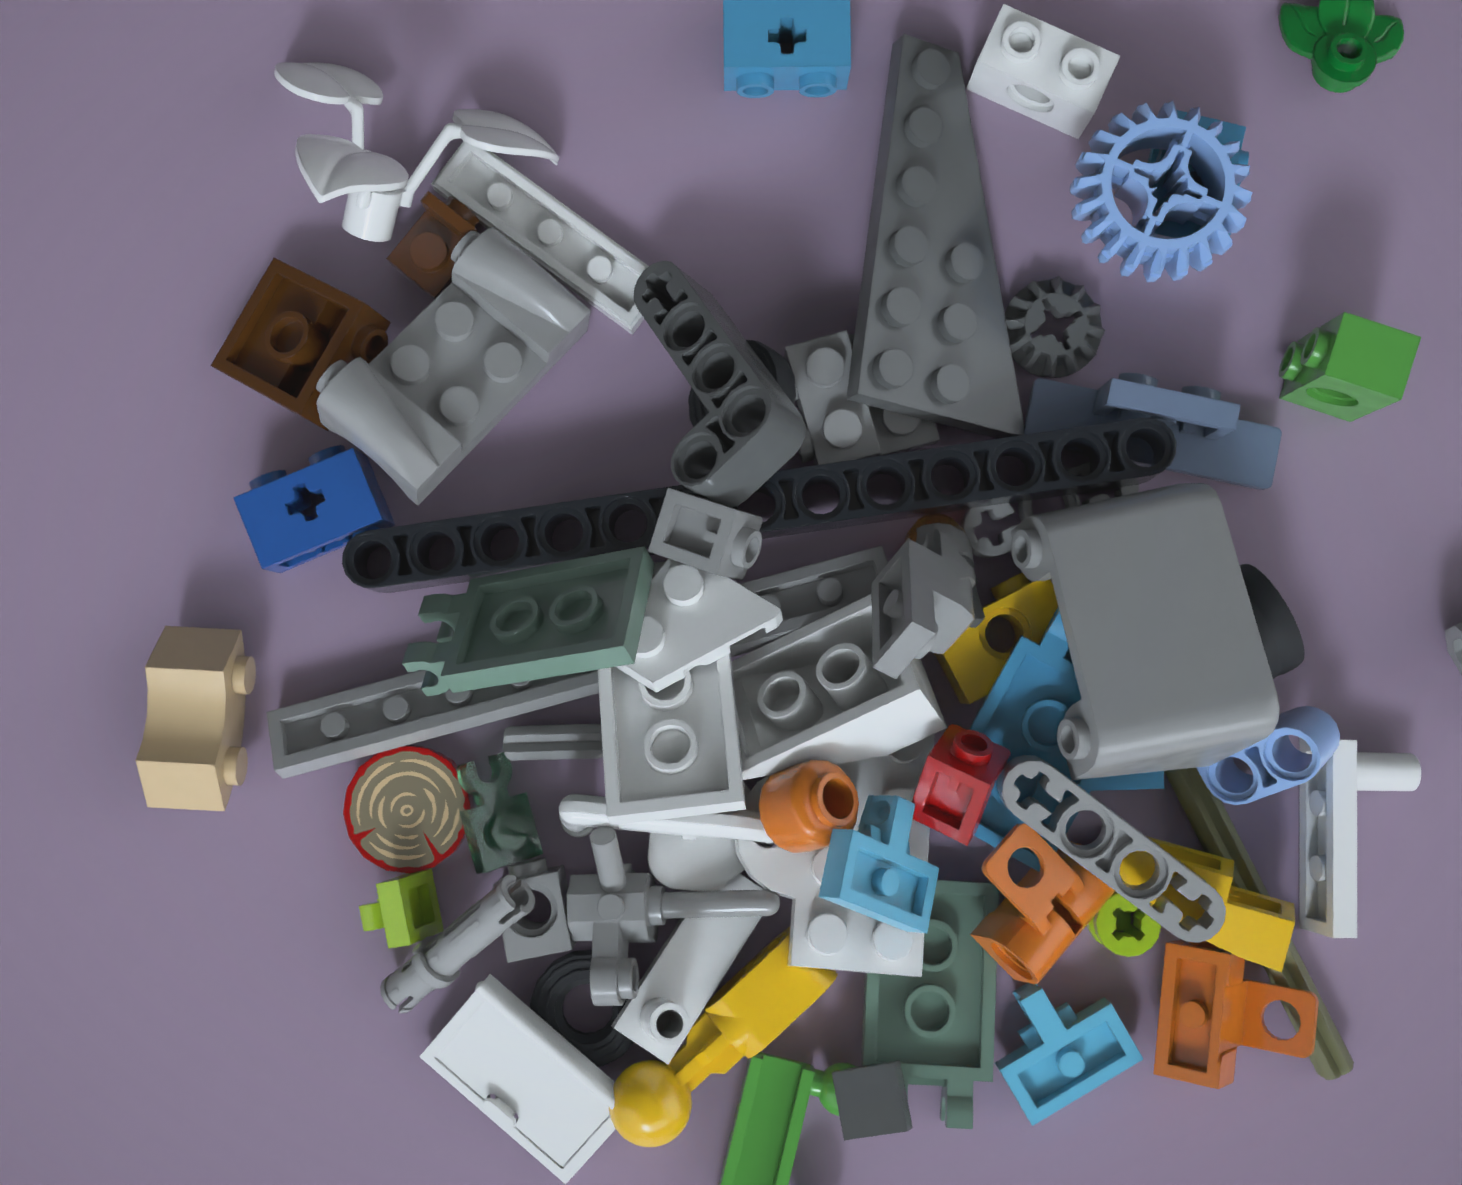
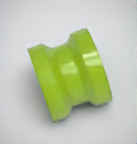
M1115 891L1087 924V929L1096 941L1113 953L1131 957L1141 955L1153 947L1159 938L1161 925ZM1132 912H1135V913L1133 914V919H1134V921H1133V926H1132V925L1130 924V922H1131V913H1132Z

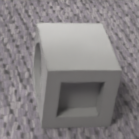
M545 857L508 865L509 875L516 876V883L508 891L519 880H524L531 890L539 891L549 899L551 916L543 922H533L523 916L503 932L502 937L507 963L572 950L577 941H572L567 924L568 884L564 865L547 868ZM501 877L497 882H495L493 884V887H495L498 884V882L502 880L504 877Z

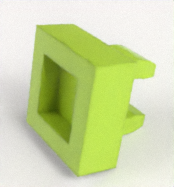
M432 868L411 874L406 873L377 883L376 888L379 898L377 902L359 905L363 931L384 928L388 949L412 945L426 937L444 931Z

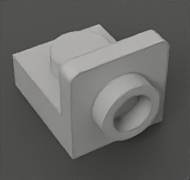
M668 488L648 551L715 575L742 580L746 575L747 569L752 567L757 560L761 550L762 535L760 528L762 517Z

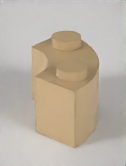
M165 626L145 665L148 689L147 717L143 740L135 761L147 807L225 811L233 785L241 786L247 773V751L245 747H241L246 694H251L255 684V660L252 656H245L242 630Z

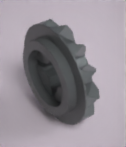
M1060 276L1050 280L1032 281L1013 297L1005 311V322L1010 341L1009 347H1011L1013 360L1029 373L1045 378H1061L1081 370L1096 355L1105 332L1100 317L1101 305L1093 302L1086 293L1084 285L1071 284L1063 281ZM1045 309L1051 311L1056 319L1062 317L1068 319L1074 316L1075 319L1062 333L1065 341L1063 344L1058 342L1053 334L1044 337L1042 335L1034 338L1031 337L1046 321Z

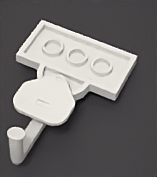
M935 734L887 756L835 764L850 778L858 794L859 808L856 825L853 830L858 831L859 829L858 826L869 795H896L912 802L927 756L934 747ZM769 776L758 781L751 791L744 783L746 810L611 825L607 819L606 799L603 796L570 794L560 802L559 817L561 825L570 836L577 838L585 837L594 828L609 826L617 830L649 832V869L654 878L667 888L684 891H720L745 870L747 875L762 888L792 899L788 966L922 977L924 933L906 932L819 897L829 847L802 853H791L778 846L770 848L775 843L767 836L760 820L759 812L761 788ZM913 819L908 840L910 855L928 862L930 827Z

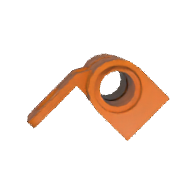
M1016 824L982 864L983 874L1006 898L995 911L989 913L970 935L1014 980L1038 984L1115 890L1059 848L1055 852L1027 824ZM1069 841V842H1071V843H1073V844H1075V845H1081V844H1079V843H1075V842ZM1029 848L1039 859L1040 872L1031 868L1016 885L1008 873V860L1017 849Z
M1180 939L1166 942L1153 1074L1214 1089H1221L1234 1082L1237 1047L1241 1045L1299 1058L1309 1057L1315 1049L1318 997L1313 992L1245 979V959L1237 957L1207 941L1196 943ZM1275 1000L1290 1003L1300 1016L1301 1025L1299 1031L1290 1039H1281L1274 1036L1264 1023L1265 1009Z

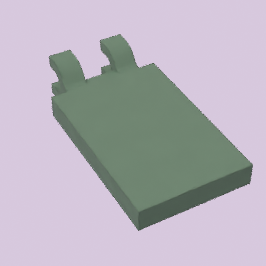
M643 546L470 579L467 592L463 594L426 595L423 598L418 616L424 623L442 621L436 639L438 643L415 642L408 644L402 665L408 672L426 670L421 690L428 697L445 693L449 689L452 693L635 664L655 563L646 547Z
M937 880L928 932L924 933L922 977L865 973L861 1066L900 1060L907 1100L908 1084L942 1086L940 1120L945 1121L946 1128L973 1129V1081L993 1082L997 962L970 935L979 923L999 906V890L993 883Z

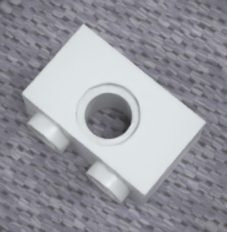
M1003 4L976 62L966 89L1079 139L1099 105L1120 55Z

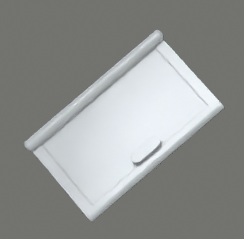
M491 974L484 981L477 983L475 992L420 1055L422 1060L565 1184L615 1130L609 1114V1107L613 1109L615 1104L614 1081ZM490 1094H495V1099L491 1098Z

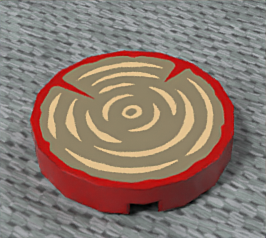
M406 745L377 753L358 768L346 789L343 816L349 839L365 859L386 871L411 874L439 865L459 849L469 830L474 801L468 779L452 759L431 748Z

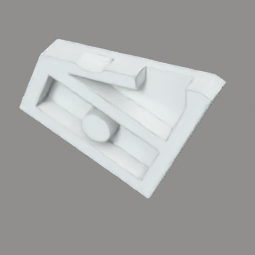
M668 558L651 581L635 664L617 666V668L657 693L685 678L686 673L693 667L709 665L731 653L730 645L763 628L768 633L776 629L783 621L781 609L728 577L715 575Z

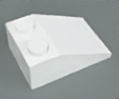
M871 594L731 661L743 780L769 776L809 760H827L833 764L887 756L947 728L921 659L914 658L897 679L872 668Z

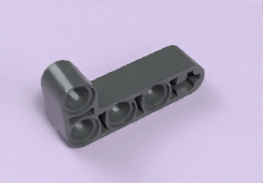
M659 261L653 263L637 279L633 296L635 305L709 412L675 447L671 457V471L674 478L681 485L706 500L730 508L736 507L746 501L796 454L805 438V422L800 412L715 297L672 262Z

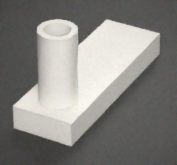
M1299 737V751L1312 754L1310 746ZM1340 739L1336 751L1319 772L1307 782L1299 785L1300 929L1331 938H1357V791L1416 790L1421 781V766L1414 754L1357 752V740Z
M739 874L720 891L761 890L762 888L742 874ZM762 916L680 918L640 980L637 997L627 1000L611 1026L668 1065Z

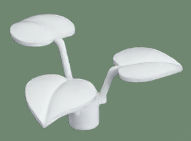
M281 62L275 65V78L289 91L298 96L321 103L344 104L351 114L352 142L330 135L305 134L297 138L295 156L305 181L319 203L348 194L342 227L345 231L358 238L374 242H385L392 238L399 206L411 207L415 191L447 144L453 139L461 138L473 147L491 152L540 157L551 160L556 166L558 164L559 156L538 133L522 122L493 111L458 109L453 113L452 120L454 123H448L444 126L408 180L409 174L396 160L364 149V108L362 104L380 105L383 100L382 90L373 80L356 70L330 63Z

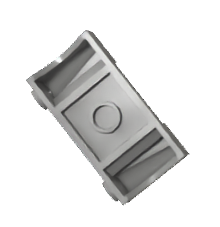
M494 227L488 228L481 234L476 231H470L458 242L451 254V260L455 262L452 269V283L369 364L361 357L354 359L348 364L343 360H339L323 373L316 386L317 391L321 393L316 403L320 422L327 429L347 439L367 454L397 483L408 498L417 505L446 478L588 330L591 310Z

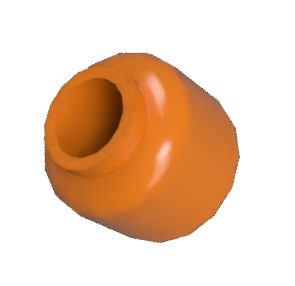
M809 760L790 766L769 776L761 788L759 812L760 820L767 836L778 847L791 853L810 852L827 848L830 844L832 829H854L856 825L859 801L855 786L839 766L827 760Z

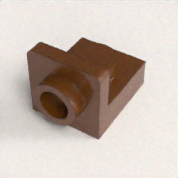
M427 191L420 200L426 211L386 259L394 268L435 300L452 283V269L455 262L451 260V254L455 246L468 232H478L475 226L480 220L470 209L453 196H450L444 203L430 191Z

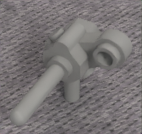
M602 826L596 828L590 834V842L598 874L571 875L567 892V924L572 941H592L590 993L594 1006H622L625 999H635L637 997L639 986L636 958H628L629 943L657 942L658 925H665L666 920L670 918L771 916L778 911L780 898L777 893L768 889L666 892L665 886H656L652 873H636L632 870L631 863L623 864L615 829L609 826Z

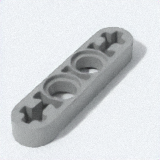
M1021 755L1011 759L1006 764L998 777L997 789L1003 803L1017 818L1176 937L1186 942L1199 943L1211 939L1220 931L1225 921L1226 908L1219 893L1203 878L1046 760L1035 755ZM1038 772L1043 773L1039 781L1040 785L1049 795L1060 802L1053 814L1046 806L1033 797L1028 796L1022 803L1017 801L1021 792L1014 783L1021 774L1032 779ZM1066 790L1070 791L1072 795L1062 801L1064 792ZM1082 810H1090L1097 813L1102 822L1098 838L1087 845H1075L1069 842L1065 833L1069 818ZM1052 814L1048 825L1041 822ZM1135 851L1150 853L1155 861V870L1152 877L1140 885H1129L1123 882L1119 874L1123 858ZM1173 872H1178V875L1172 878ZM1169 883L1189 900L1195 901L1199 898L1198 903L1205 911L1198 920L1191 916H1186L1182 919L1183 913L1162 894L1166 891ZM1156 899L1155 904L1150 903L1151 901Z

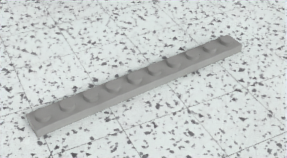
M883 546L741 583V586L780 608L783 621L776 629L768 633L762 628L730 645L731 657L752 652L870 595L871 583L888 564ZM420 670L272 710L266 713L274 771L285 779L598 694V670L452 693L449 689L445 693L428 697L421 690L426 670Z

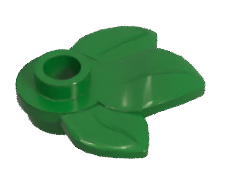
M1319 0L1318 7L1285 2L1279 10V27L1287 47L1293 52L1311 60L1312 75L1315 81L1322 88L1330 92H1348L1365 83L1373 73L1376 64L1392 59L1398 53L1404 41L1402 20L1391 15H1375L1373 0Z

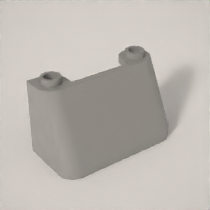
M1204 483L1175 484L1032 515L1025 518L1011 531L1012 558L1015 565L1021 569L1026 578L1031 581L1052 579L1081 695V700L1067 710L1057 731L1058 746L1062 755L1067 759L1071 780L1211 766L1267 738L1274 732L1279 719L1278 694L1224 510L1217 492L1210 485Z

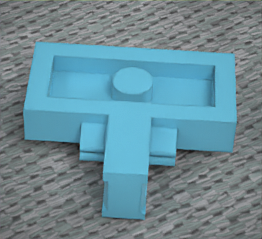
M869 795L861 816L858 831L853 829H832L819 897L906 932L927 933L939 867L910 855L908 840L915 804L896 795Z
M1026 983L1012 992L1030 1024L1017 1031L1025 1045L996 1061L995 1064L1025 1116L1033 1126L1142 1061L1143 1057L1114 1007L1105 997L1075 1014L1067 1002L1054 1009L1041 986Z

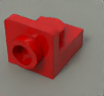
M955 724L949 725L927 756L912 799V803L915 804L913 820L968 846L978 829L995 781L1006 766L1011 752L1007 748L992 742L986 735L978 731L966 730Z

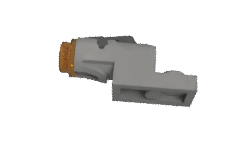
M938 513L928 514L919 518L907 532L902 547L871 583L872 668L894 679L898 678L914 658L921 659L928 652L936 654L945 653L969 627L976 628L985 619L976 588L978 581L974 571L975 564L973 562L972 544L964 529L953 518Z

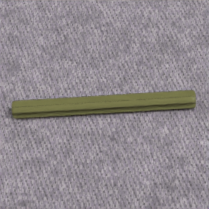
M1197 768L1164 771L1204 851L1234 860L1231 886L1269 896L1222 801L1210 792ZM1291 939L1282 972L1265 966L1263 968L1272 984L1311 991L1318 997L1315 1049L1309 1058L1318 1075L1326 1080H1334L1349 1073L1354 1067V1061ZM1280 1000L1297 1033L1301 1025L1297 1010L1290 1003Z

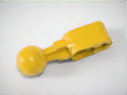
M790 927L785 929L713 995L704 1007L706 1012L695 1021L686 1036V1044L675 1053L668 1065L662 1061L644 1060L632 1064L621 1072L613 1086L615 1096L614 1108L611 1109L609 1107L610 1118L615 1129L624 1139L641 1147H658L674 1140L684 1130L689 1121L692 1110L691 1092L711 1073L726 1074L744 1056L748 1059L752 1058L766 1048L832 985L838 973L830 969L788 966Z

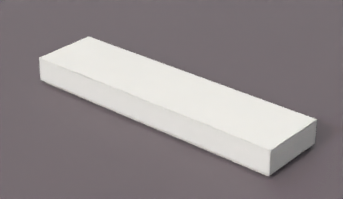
M463 141L431 183L433 189L445 199L453 196L478 217L479 223L487 229L494 227L556 280L633 335L644 320L633 299L634 287L637 279L649 266L493 152L473 147Z

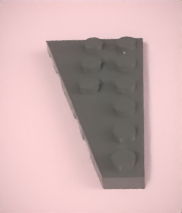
M903 34L892 44L846 399L997 439L1024 435L1023 415L1011 347H1009L1010 341L1005 322L1004 307L959 53Z

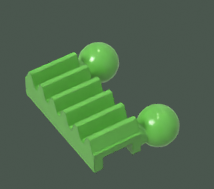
M759 1052L757 1055L749 1058L718 1185H788L809 1096L818 1097L822 1106L828 1112L839 1116L831 1072L856 1066L850 1063H836L823 1071L814 1069L812 1064Z

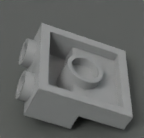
M847 330L785 347L784 358L787 360L795 376V400L798 411L805 422V438L798 450L802 463L813 461L814 465L903 453L936 444L940 439L935 422L846 399L855 333L848 335Z

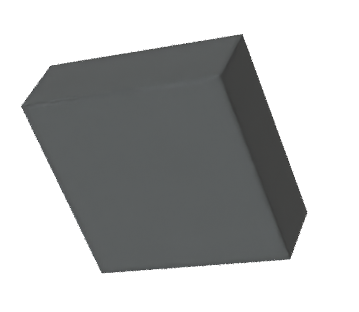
M900 1060L831 1072L844 1141L907 1132L913 1128Z

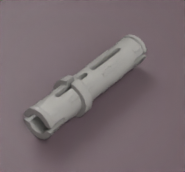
M506 875L488 894L454 920L442 933H439L437 936L426 937L413 948L412 953L414 955L411 959L382 980L380 991L387 1006L394 1010L399 1003L408 997L407 1000L399 1005L398 1013L402 1014L408 1013L431 991H434L436 988H446L460 975L461 971L459 969L461 966L491 944L513 923L515 924L534 909L535 897L528 884L521 879L508 891L516 883V876Z

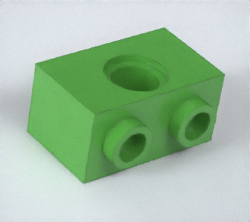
M1343 312L1324 325L1314 328L1311 333L1302 337L1297 342L1293 341L1288 346L1279 368V377L1285 379L1279 399L1348 422L1402 400L1421 337Z

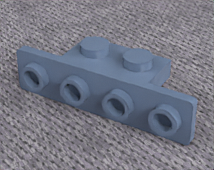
M1121 373L1118 379L1111 378L1098 390L1038 378L1032 384L1024 423V435L1136 418H1155L1164 422L1173 431L1177 442L1176 455L1172 464L1165 470L1258 490H1265L1272 486L1282 436L1281 429L1238 419L1241 404L1220 400L1221 392L1202 386H1184L1181 392L1159 388L1157 387L1158 380L1156 378L1139 373ZM1128 438L1126 452L1131 461L1138 465L1150 467L1154 455L1151 446L1141 438ZM1077 447L1063 448L1066 450L1085 453L1082 449H1079Z

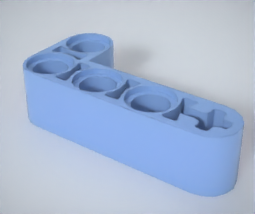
M1311 706L1297 707L1279 714L1275 730L1267 738L1211 766L1196 768L1205 785L1216 798L1232 805L1247 804L1300 785L1313 778L1339 746L1340 732L1337 723L1323 710ZM1289 735L1298 736L1305 740L1310 746L1312 754L1302 753L1296 749L1291 743ZM1233 757L1246 762L1251 768L1253 775L1241 771L1235 765Z

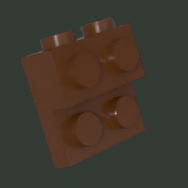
M274 257L211 366L300 417L329 431L320 422L316 405L317 399L321 394L316 389L320 377L332 364L339 360H343L348 364L354 359L361 357L369 364L388 346L386 331L391 322L365 302Z

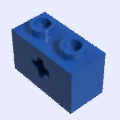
M344 445L332 446L311 455L308 458L310 466L288 475L286 470H276L258 476L249 482L250 491L233 497L262 569L283 573L345 547L348 541L356 534L368 530L395 526L367 456L354 448L346 450ZM311 494H316L326 500L316 506V513L318 515L316 518L307 516L302 512L311 506V499L309 497Z

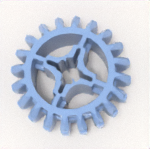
M1174 101L1164 103L1157 117L1149 105L1145 103L1137 106L1132 114V120L1121 112L1115 115L1109 122V132L1097 130L1088 142L1091 152H1082L1075 164L1076 169L1082 176L1076 177L1070 185V194L1084 199L1073 208L1071 212L1072 219L1092 222L1081 235L1082 243H1093L1100 238L1105 244L1097 257L1099 263H1106L1117 254L1123 258L1120 265L1121 276H1130L1137 266L1142 264L1143 275L1147 283L1155 282L1159 279L1164 268L1171 279L1177 281L1188 274L1189 265L1201 272L1212 264V253L1223 255L1232 246L1233 243L1229 233L1240 231L1247 219L1237 209L1244 208L1251 201L1253 192L1237 185L1250 174V165L1232 164L1230 160L1240 150V141H1231L1222 145L1217 139L1218 135L1222 132L1223 121L1214 122L1207 129H1204L1198 125L1201 118L1200 107L1190 109L1183 119H1179ZM1141 149L1166 150L1165 156L1160 162L1146 163L1136 159L1133 164L1120 160L1121 157ZM1188 164L1196 170L1204 187L1196 183L1190 176ZM1167 171V176L1162 185L1167 190V193L1163 198H1170L1163 202L1152 215L1158 199L1152 195L1157 187H1151ZM1114 197L1125 202L1131 209L1133 216L1132 225L1126 221L1118 210ZM1188 220L1201 226L1199 231L1182 238L1161 239L1153 237L1155 230L1165 221L1177 222L1183 225Z

